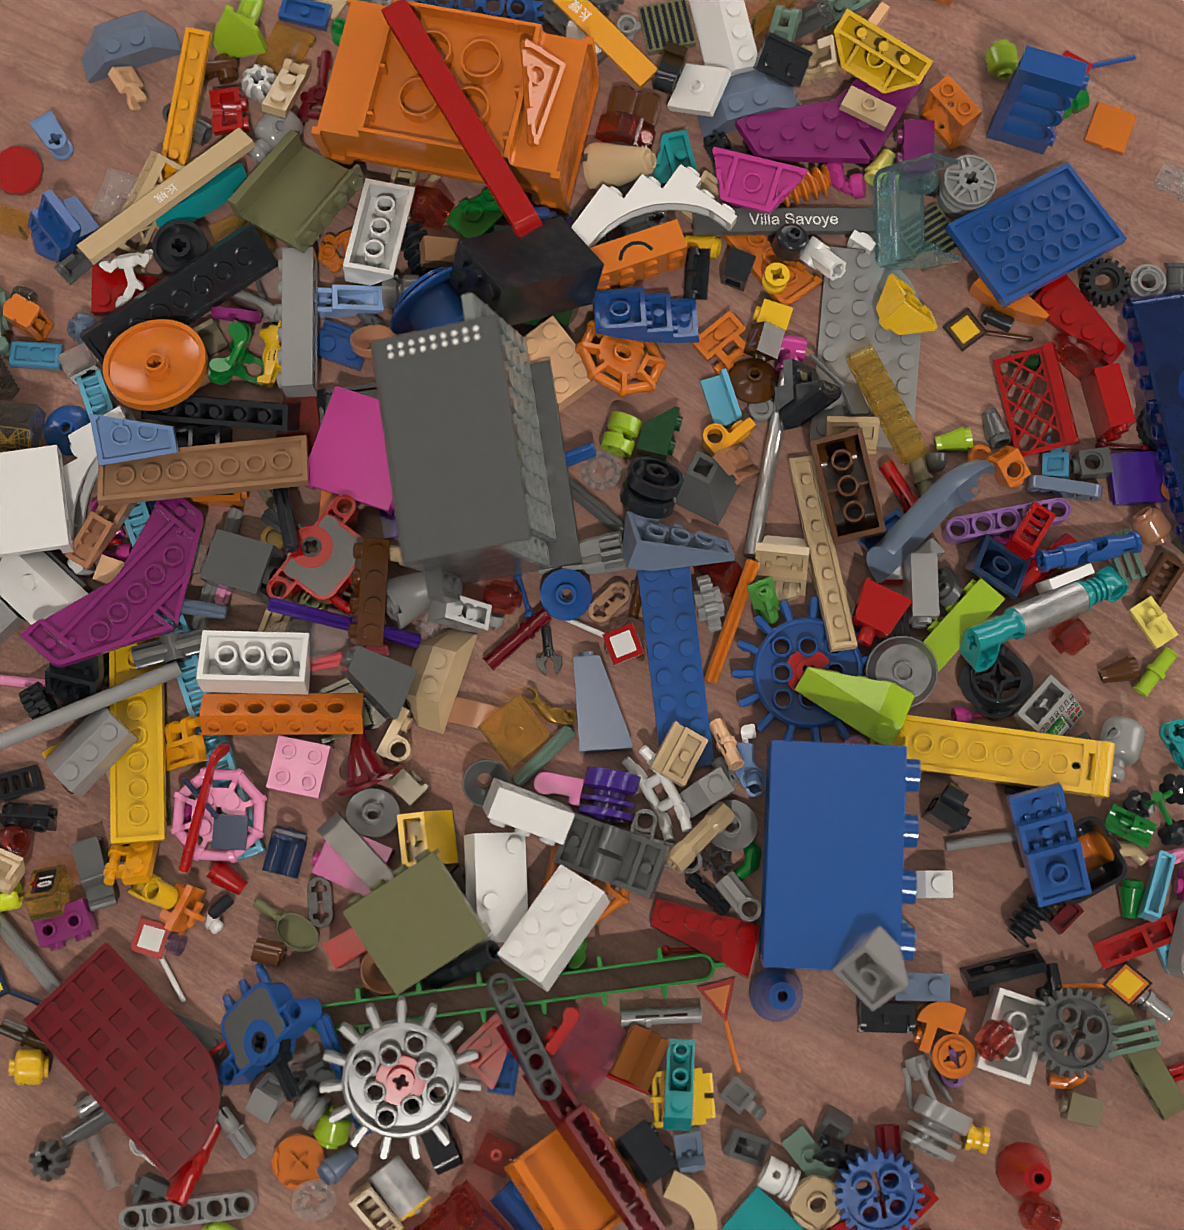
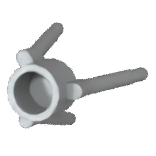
M920 1054L904 1060L906 1067L902 1068V1072L905 1077L909 1110H913L914 1107L911 1076L914 1081L922 1079L928 1096L936 1100L927 1078L931 1075L949 1104L953 1102L933 1069L930 1059L926 1060L925 1055Z

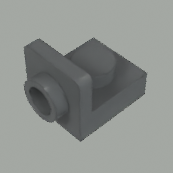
M151 1172L143 1175L142 1178L138 1177L131 1193L135 1194L132 1202L138 1204L143 1201L147 1191L150 1192L149 1195L151 1197L164 1201V1196L171 1181Z

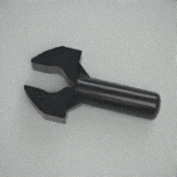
M543 626L541 628L543 654L540 658H536L537 668L546 676L545 663L550 658L555 664L556 675L563 665L562 656H557L554 653L551 627Z

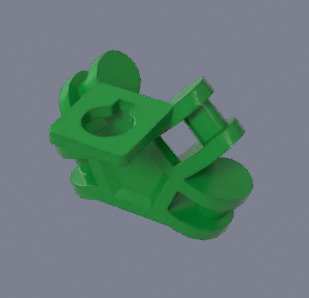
M245 321L233 322L228 327V332L233 338L229 345L231 354L227 358H214L210 361L208 379L213 383L225 385L232 377L237 376L253 385L260 386L257 383V378L264 374L263 360L247 353V347L252 340L251 328ZM245 363L248 365L255 363L261 367V373L257 377H250L243 367Z

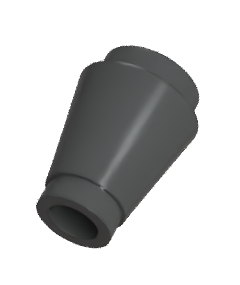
M992 408L983 412L982 417L987 443L991 444L992 448H1000L1010 443L1012 433L997 412V409Z

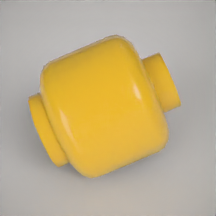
M20 1049L17 1051L15 1059H9L8 1075L14 1076V1081L17 1085H40L44 1078L49 1076V1056H45L44 1051L41 1049Z

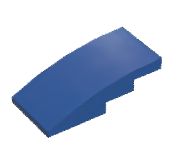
M644 287L601 290L595 293V331L598 334L642 342H699L696 299H670V292L645 294Z
M1054 783L1006 796L1018 845L1037 906L1043 907L1091 894L1081 842L1076 838L1072 815L1067 811L1062 785Z

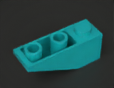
M668 1038L670 1043L667 1048L663 1129L690 1131L693 1119L695 1040Z

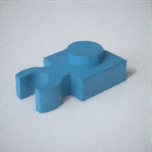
M1048 436L1046 442L1052 444L1051 436ZM1066 447L1049 451L1050 453H1043L1042 476L1069 480L1070 455L1069 452H1064Z

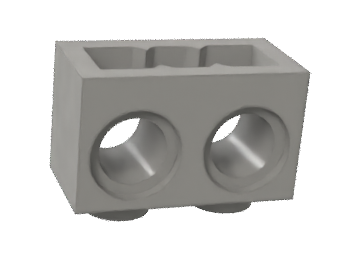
M461 595L460 601L447 604L431 600L427 621L472 634L488 631L492 605Z

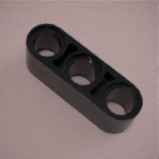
M432 1089L429 1092L430 1095L434 1098H438L435 1091ZM414 1098L408 1100V1106L411 1110L416 1109L420 1105L419 1101ZM446 1117L440 1123L448 1131L450 1137L448 1145H443L432 1130L420 1134L437 1175L464 1164Z

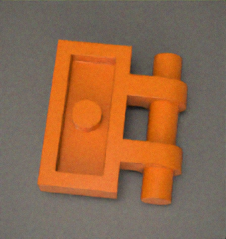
M729 310L699 334V342L691 343V345L707 363L716 357L719 363L712 369L717 375H720L721 369L726 368L729 371L734 367L733 363L742 356H747V354L743 353L746 341L740 337L746 332V328ZM733 343L736 349L729 355H726L723 350Z

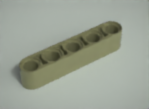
M1111 992L1102 996L1099 1005L1108 1004L1110 1007L1106 1014L1115 1015V1018L1110 1021L1111 1025L1119 1026L1138 1021L1131 1007H1127ZM1143 1027L1112 1035L1119 1038L1145 1031ZM1147 1037L1117 1044L1116 1046L1117 1048H1123L1148 1042L1150 1039ZM1155 1048L1122 1055L1153 1109L1163 1121L1184 1110V1096Z

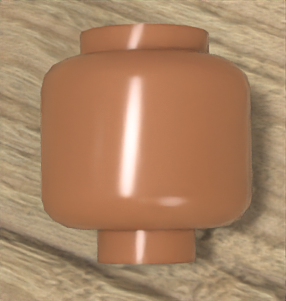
M1148 506L1133 516L1132 529L1140 534L1143 544H1155L1158 546L1168 540V534L1171 531L1172 525L1161 509Z

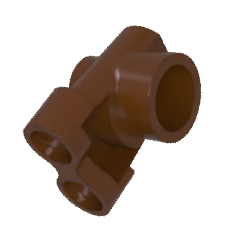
M221 54L216 56L214 61L207 60L203 82L213 80V78H218L221 85L237 81L238 63L236 57L229 58L228 54Z

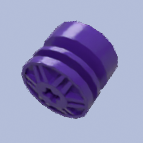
M587 767L584 785L595 790L594 794H582L581 799L592 802V806L580 805L578 812L592 817V819L609 823L633 822L634 815L623 812V808L635 809L636 804L626 801L625 796L638 795L641 777L607 768Z

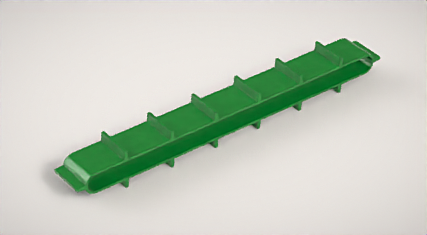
M656 948V959L603 966L601 956H597V967L563 971L560 975L693 957H704L709 963V971L701 978L524 1001L523 1004L525 1006L541 1003L543 1014H547V1002L601 995L603 1006H607V994L659 987L661 988L662 997L667 998V986L709 980L713 976L715 968L724 967L725 963L713 962L709 956L698 953L663 958L661 948ZM483 971L476 973L477 983L426 990L424 979L416 983V991L369 998L366 997L365 988L362 987L355 989L356 999L321 1004V1008L485 986L487 982H485ZM526 977L511 978L513 982L529 980ZM504 979L493 982V984L506 983ZM509 1003L505 1008L517 1007V1005ZM494 1006L436 1013V1017L480 1012L483 1023L488 1021V1010L496 1009ZM424 1015L406 1017V1019L420 1020L421 1022ZM371 1022L351 1026L354 1029L359 1028V1032L362 1035L372 1025ZM314 1023L310 1028L311 1030L318 1033V1030ZM340 1026L334 1027L335 1031H339Z

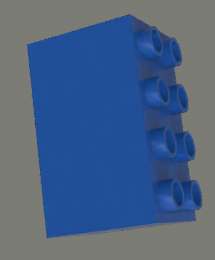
M771 740L767 743L761 892L762 912L760 917L759 958L763 967L832 970L864 937L879 926L900 946L903 960H914L915 929L914 927H908V923H902V904L916 903L917 874L916 871L903 868L904 848H917L919 819L918 815L905 814L906 792H919L921 767L920 759L907 758V746Z

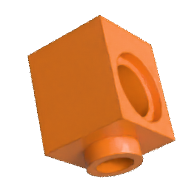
M1006 445L986 458L987 461L995 465L994 476L1001 486L1008 488L1018 487L1024 482L1026 477L1031 475L1018 448ZM1011 464L1012 469L1010 473L1007 474V468Z

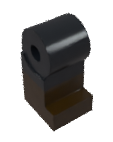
M667 41L654 79V90L672 96L688 59L687 47Z

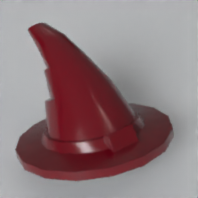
M363 729V734H352L347 762L348 780L335 793L337 796H344L363 790L395 775L403 769L402 763L386 765L379 754L374 752L370 742L367 741L365 729Z

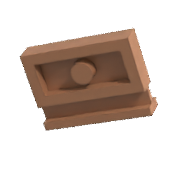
M738 444L721 449L713 456L729 476H735L737 479L735 483L737 485L752 480L760 474V469L755 470L752 467L754 463L750 459L749 452Z

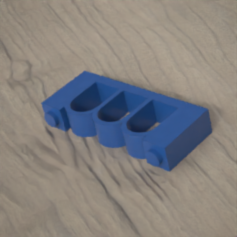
M1026 45L993 113L986 138L1044 154L1047 147H1052L1057 135L1055 128L1062 122L1065 110L1071 107L1072 100L1076 98L1079 91H1085L1090 77V75L1086 74L1089 63Z

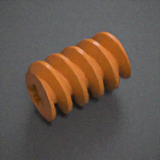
M821 165L820 170L817 167H812L810 172L807 170L805 178L783 200L786 208L790 207L791 199H793L796 205H799L801 196L805 202H809V194H812L815 200L818 199L819 191L823 193L824 197L828 196L831 179L826 165Z

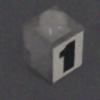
M85 343L57 356L67 378L74 385L78 384L77 377L81 376L84 378L96 374L95 371L101 370L98 364L100 362Z

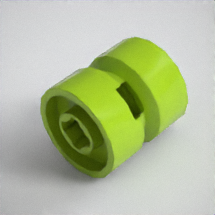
M611 412L607 423L609 431L604 432L600 448L612 455L630 458L635 446L633 438L638 437L642 422L636 417L623 412Z

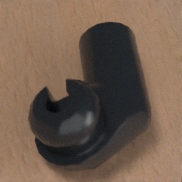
M1057 963L1046 964L1047 982L1043 987L1041 986L1036 989L1035 996L1037 1000L1044 1001V996L1053 998V990H1061L1062 982Z

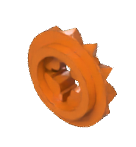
M958 1034L942 1036L935 1042L931 1053L933 1065L941 1075L952 1079L962 1078L969 1074L976 1061L973 1045L967 1038ZM948 1046L955 1052L964 1051L957 1057L959 1067L951 1060L943 1061L949 1056Z

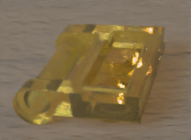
M277 21L266 40L268 46L266 53L259 54L255 64H260L261 67L267 65L278 76L285 58L290 56L297 42L301 44L292 60L301 65L309 49L314 47L317 40L309 33H302Z

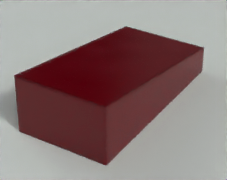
M1078 904L1064 905L1057 912L1058 915L1050 919L1051 923L1049 925L1058 935L1063 934L1084 910Z

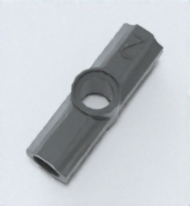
M207 627L187 633H170L159 637V640L133 646L131 653L136 668L139 670L162 663L169 664L176 660L180 663L187 660L190 656L200 654L202 631H211V628Z

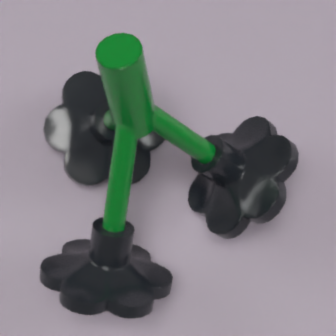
M1169 773L1164 776L1163 783L1159 785V791L1152 793V800L1149 793H1140L1138 790H1132L1129 792L1128 798L1123 801V807L1147 820L1150 819V814L1155 812V806L1159 807L1166 822L1164 827L1158 831V837L1164 846L1172 844L1178 846L1184 843V820L1176 822L1171 819L1165 807V801L1169 804L1177 803L1184 805V775L1178 774L1175 776Z

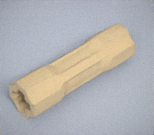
M718 801L705 815L703 820L670 850L666 863L675 872L681 874L695 860L696 856L734 820L735 814L725 803Z

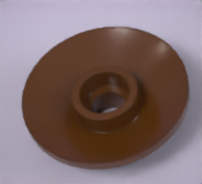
M752 359L742 360L734 365L729 373L735 396L743 402L759 404L770 400L775 395V387L778 385L779 377L776 370L767 362L761 364Z

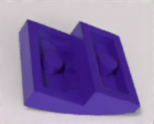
M1161 451L1110 454L1113 473L1109 475L1113 505L1134 506L1140 503L1161 504L1168 501L1161 491V485L1165 480Z

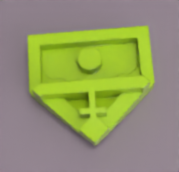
M226 4L211 38L217 54H228L229 58H239L266 53L268 46L258 26H255L256 18H246L234 12V8Z

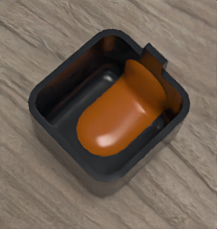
M1088 816L1073 821L1076 838L1081 842L1092 893L1060 902L1063 905L1081 903L1121 881L1127 874L1128 867L1126 861L1119 851L1122 847L1115 835H1110L1104 823L1097 817Z

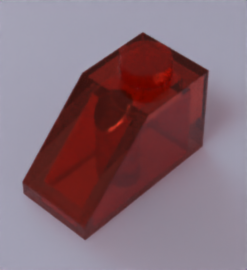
M733 560L692 566L702 576L709 575L712 585L714 587L719 586L721 593L733 599L743 571L737 562Z

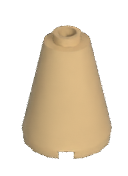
M595 142L588 144L584 154L588 153L587 161H583V170L589 188L595 189L596 192L594 193H597L603 184L609 188L610 186L617 188L639 179L641 174L644 176L651 174L656 167L657 160L655 154L649 148Z

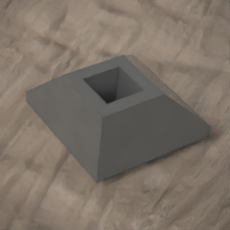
M697 450L684 475V482L677 496L676 504L719 525L739 487L735 483L737 479L734 475L729 476L714 458Z

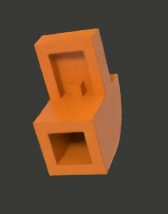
M930 1001L920 1006L915 1012V1020L922 1022L921 1027L916 1028L913 1036V1042L916 1043L915 1049L930 1053L937 1028L959 1034L967 1008L945 1001Z

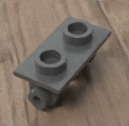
M819 0L802 9V18L798 24L795 41L835 21L828 0ZM783 19L784 24L781 26L787 27L789 20Z
M77 247L76 251L61 262H58L54 268L71 285L92 267V263Z

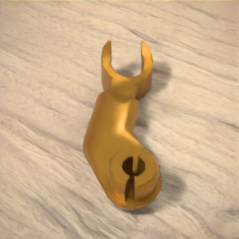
M533 687L527 688L534 694L533 700L528 699L525 695L522 696L523 701L527 704H533L536 707V711L549 723L572 725L577 719V714L573 709L551 707L545 700L542 701L538 697L537 690Z

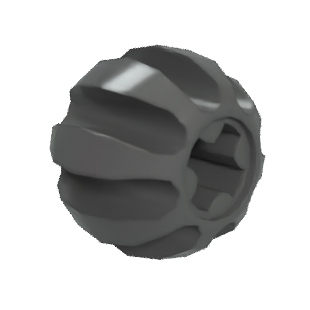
M49 1139L47 1143L45 1141L38 1143L33 1148L34 1152L29 1155L28 1163L33 1165L30 1172L33 1176L39 1174L40 1181L50 1182L52 1179L58 1180L65 1175V1168L70 1166L71 1158L66 1156V1153L70 1150L65 1145L60 1147L59 1140Z

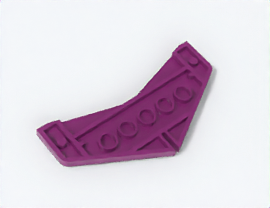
M925 76L918 85L886 94L858 78L834 100L745 116L736 121L735 127L755 157L776 162L869 164L870 159L874 161L923 85ZM851 86L896 107L895 113L885 131L839 109Z
M185 498L157 500L153 512L120 573L109 583L46 619H40L33 623L20 635L21 638L52 665L65 667L174 631V628L161 618L157 612H161L178 627L203 528L202 513Z

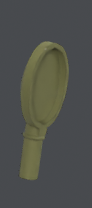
M260 897L255 901L253 906L269 917L271 921L276 922V933L284 945L297 952H309L316 948L320 939L317 927L310 922V919L293 912L282 914Z

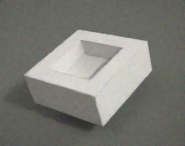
M854 230L846 247L849 249L866 250L865 253L870 255L876 243L868 234L859 233Z

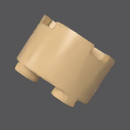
M833 34L818 39L814 45L800 46L813 52L801 85L810 86L815 84L816 80L834 78L838 75L839 63L836 40Z

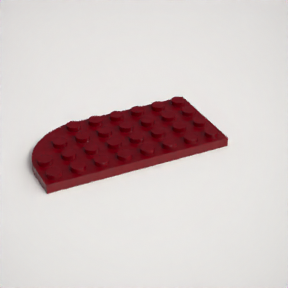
M105 942L23 1021L167 1180H171L204 1147L213 1132L221 1100L218 1071L207 1048L112 946Z

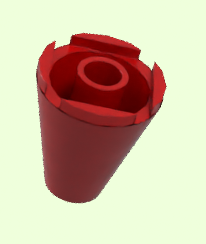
M1015 1142L1006 1146L999 1154L996 1176L1000 1185L1012 1196L1023 1199L1032 1198L1050 1187L1052 1183L1050 1162L1046 1154L1038 1146L1027 1142Z

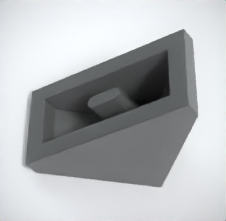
M731 1124L722 1152L728 1157L761 1167L771 1141Z

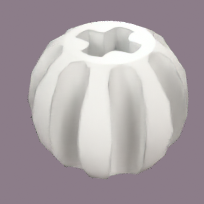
M254 64L252 69L247 68L243 72L244 78L241 79L242 90L246 92V96L252 101L258 99L259 102H263L277 76L267 65L261 67L260 64Z

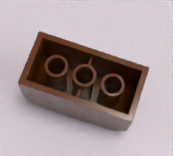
M862 428L810 440L834 545L886 534Z

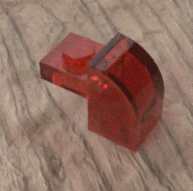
M613 111L601 115L595 138L601 142H624L631 146L645 147L652 150L656 132L643 124L644 119L640 116L628 112Z

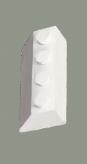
M688 0L704 66L727 68L731 72L730 77L756 70L753 66L758 53L744 0Z
M365 179L343 263L345 281L371 286L394 278L415 194V187Z
M202 631L196 677L202 692L308 695L311 672L309 633Z

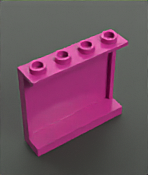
M335 386L309 456V485L304 487L314 491L319 489L337 496L347 494L352 496L356 502L386 511L388 515L392 516L394 504L379 400Z

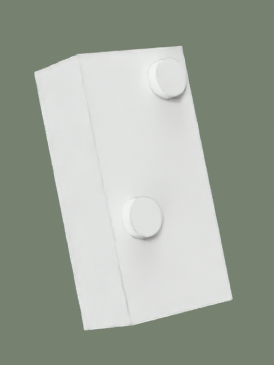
M43 551L3 557L0 561V596L31 625L40 619L48 618L88 595L79 584Z
M474 833L464 835L466 899L482 924L486 922L492 930L488 937L478 943L488 940L495 941L496 943L506 942L528 911L525 836L519 833Z

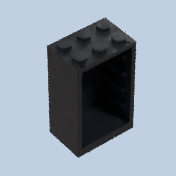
M556 217L541 221L542 227L521 239L517 237L512 228L459 240L449 282L460 295L473 293L512 326L591 305L604 263L562 217Z

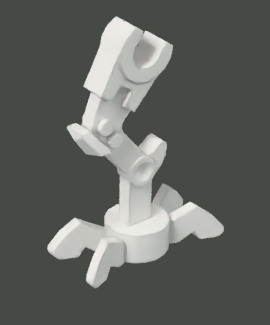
M152 249L145 250L144 254L137 252L115 256L113 260L110 257H105L99 263V266L109 273L117 267L124 269L128 286L123 296L117 298L116 308L129 302L136 288L139 290L144 289L143 283L136 278L133 266L139 264L145 267L153 255Z

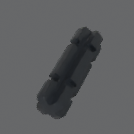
M691 873L685 881L691 889L694 888L696 890L695 893L710 907L713 906L716 913L724 916L730 910V904L724 899L721 900V896L706 882L703 883L701 881L702 878L697 873Z

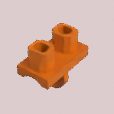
M177 883L175 887L179 893L178 902L174 909H162L159 919L166 924L164 928L184 935L188 927H193L196 919L201 922L205 921L206 916L200 912L204 906V903L201 901L206 891L190 884L183 885Z

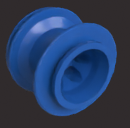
M440 267L424 274L401 294L394 306V313L389 324L392 333L405 334L413 330L417 332L465 321L461 295L449 282L452 267Z

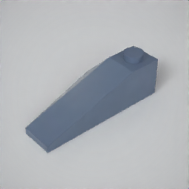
M626 512L622 552L627 568L637 571H658L733 561L735 555L728 540L701 531L693 534L682 529L683 525L674 523L672 527L660 523L659 519L645 518L633 512Z

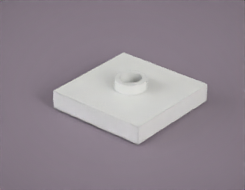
M686 63L667 107L670 111L713 117L731 72L727 68Z

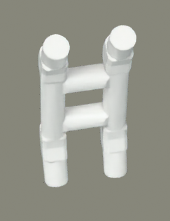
M644 745L639 750V753L651 765L656 753L654 754L647 745ZM629 756L624 758L621 763L629 773L641 777L639 786L657 817L664 841H674L672 822L668 813L665 812L673 806L680 821L682 832L691 831L692 825L689 808L683 802L674 783L654 771L656 774L648 778L639 764H636ZM662 783L669 796L661 802L653 790V787Z

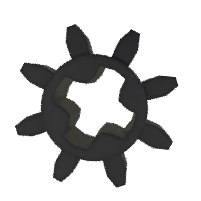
M708 847V857H702V861H706L707 864L703 868V872L710 869L713 871V878L717 876L719 871L726 876V866L734 865L727 858L732 853L731 851L723 853L722 849L717 847V851L713 852ZM716 854H719L720 860L724 861V865H719L718 869L714 868V863L710 862V858H714Z

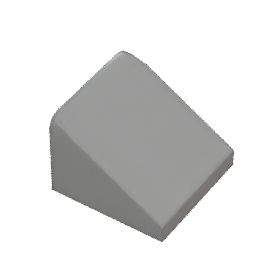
M930 538L914 553H937V558H939L945 551L933 538Z

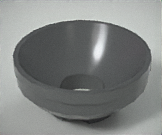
M480 759L473 762L465 770L462 777V789L466 798L479 807H483L490 786L487 788L478 786L477 778L480 774L488 773L492 776V781L496 778L510 783L507 770L502 764L492 759Z

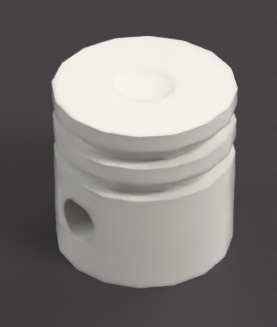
M770 1155L759 1175L757 1186L773 1195L777 1193V1197L781 1198L783 1196V1200L788 1201L797 1186L801 1171L798 1169L794 1171L795 1168L792 1166L788 1168V1164Z

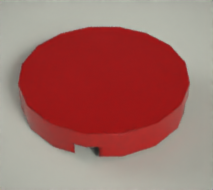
M14 146L0 153L1 190L6 194L23 196L33 192L40 185L43 165L39 157L32 150L22 146Z

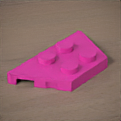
M713 146L712 151L715 159L720 198L722 203L771 215L807 175V169Z

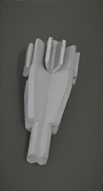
M620 531L584 539L579 542L582 563L539 570L538 573L541 575L560 569H572L581 574H600L625 570L627 565L622 552V534Z

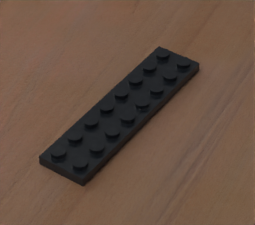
M250 221L80 333V338L103 366V361L110 345L130 327L156 319L174 320L189 326L210 312L211 307L219 306L278 267V260Z

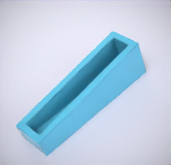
M1162 850L1157 852L1137 917L1151 922L1161 918L1176 855Z

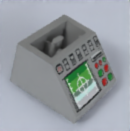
M1050 674L1042 679L1010 718L1025 731L1065 736L1085 712L1071 691Z

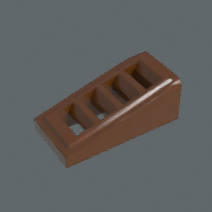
M1161 552L1135 596L1144 601L1150 597L1145 593L1149 589L1159 595L1155 602L1161 607L1183 574L1184 564L1167 553ZM1164 563L1174 568L1173 573L1162 567ZM1158 572H1161L1169 577V580L1166 582L1156 575ZM1153 580L1164 586L1162 591L1151 585Z

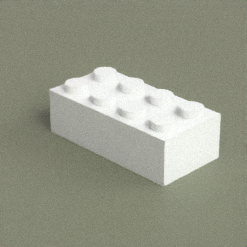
M560 865L497 954L506 965L548 992L610 901L604 891L563 865Z

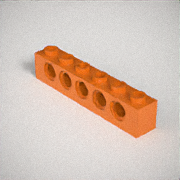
M264 693L203 694L199 715L202 735L363 734L365 716L364 693H308V695Z

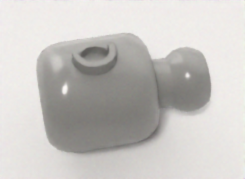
M291 110L286 119L265 113L254 128L255 136L258 138L257 142L254 143L256 147L249 151L247 155L257 164H260L290 130L298 133L300 137L304 129L303 123Z
M1123 716L1107 718L1102 726L1100 737L1097 739V741L1115 743L1111 783H1120L1125 777L1124 766H1130L1137 762L1145 738L1144 727L1138 721Z

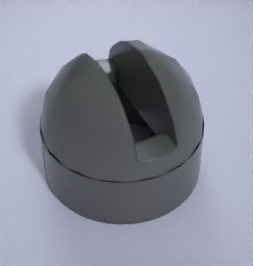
M940 452L926 454L928 468L934 472L943 470L947 464V454Z

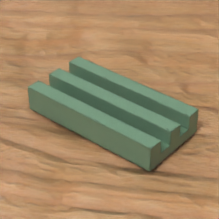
M1128 527L1104 536L1113 534L1117 536L1126 535L1130 530ZM1129 552L1137 574L1134 571L1128 553L1121 554L1129 577L1125 576L1119 558L1111 559L1114 569L1127 583L1147 576L1139 553Z
M1155 1018L1119 1025L1117 1030L1112 1031V1034L1148 1026L1149 1031L1119 1037L1118 1041H1111L1112 1046L1151 1037L1152 1041L1118 1048L1116 1052L1108 1051L1107 1055L1111 1058L1162 1046L1161 1040L1158 1038V1029L1155 1027Z

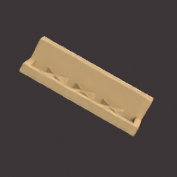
M151 151L121 213L164 182L161 171L165 163L175 168V173L184 167L155 151ZM153 221L138 232L141 242L137 250L125 245V243L120 245L119 248L129 253L139 252L143 254L157 226L156 221Z

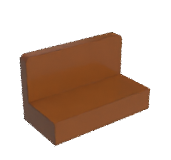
M632 1023L610 1069V1073L631 1082L641 1090L648 1091L670 1041L657 1032Z

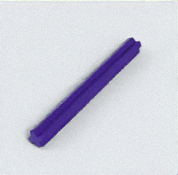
M271 597L267 604V610L270 612L348 631L349 623H352V617ZM384 625L383 640L414 648L419 647L421 642L420 634Z

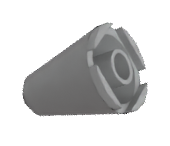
M423 571L387 579L385 611L394 626H399V629H402L430 607L431 600L428 599L425 572Z

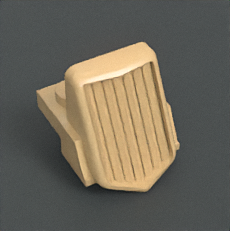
M767 535L763 538L762 543L757 542L755 561L759 562V568L754 582L771 576L779 605L783 600L789 602L799 598L800 595L805 596L810 547H806L805 539Z

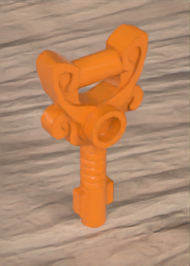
M352 229L340 233L335 238L331 234L325 235L324 243H321L319 246V252H315L318 262L322 261L324 267L329 268L334 274L341 271L344 259H340L337 254L338 247L342 245L345 256Z

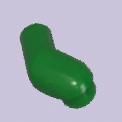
M342 18L334 19L330 29L332 41L337 46L340 44L345 26V20Z
M754 842L743 849L745 862L733 870L741 881L755 872L760 866L762 852L760 847Z

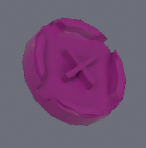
M211 307V316L214 319L232 322L245 321L251 324H260L262 322L263 313L236 308Z

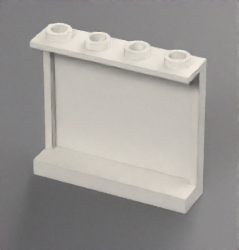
M51 445L1 452L0 558L60 549L62 553L74 552L62 453L58 446Z

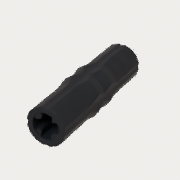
M485 941L466 950L426 976V981L431 988L438 989L456 980H461L468 975H473L478 970L498 962L500 957L497 953L500 948L495 941Z

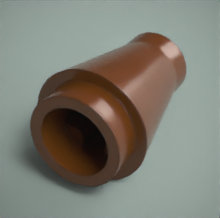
M1126 656L1104 668L1098 669L1103 684L1135 681V678L1141 676L1135 657L1128 658Z

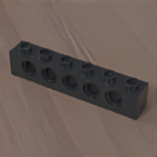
M191 395L179 404L156 411L141 410V419L296 431L299 425L300 404Z

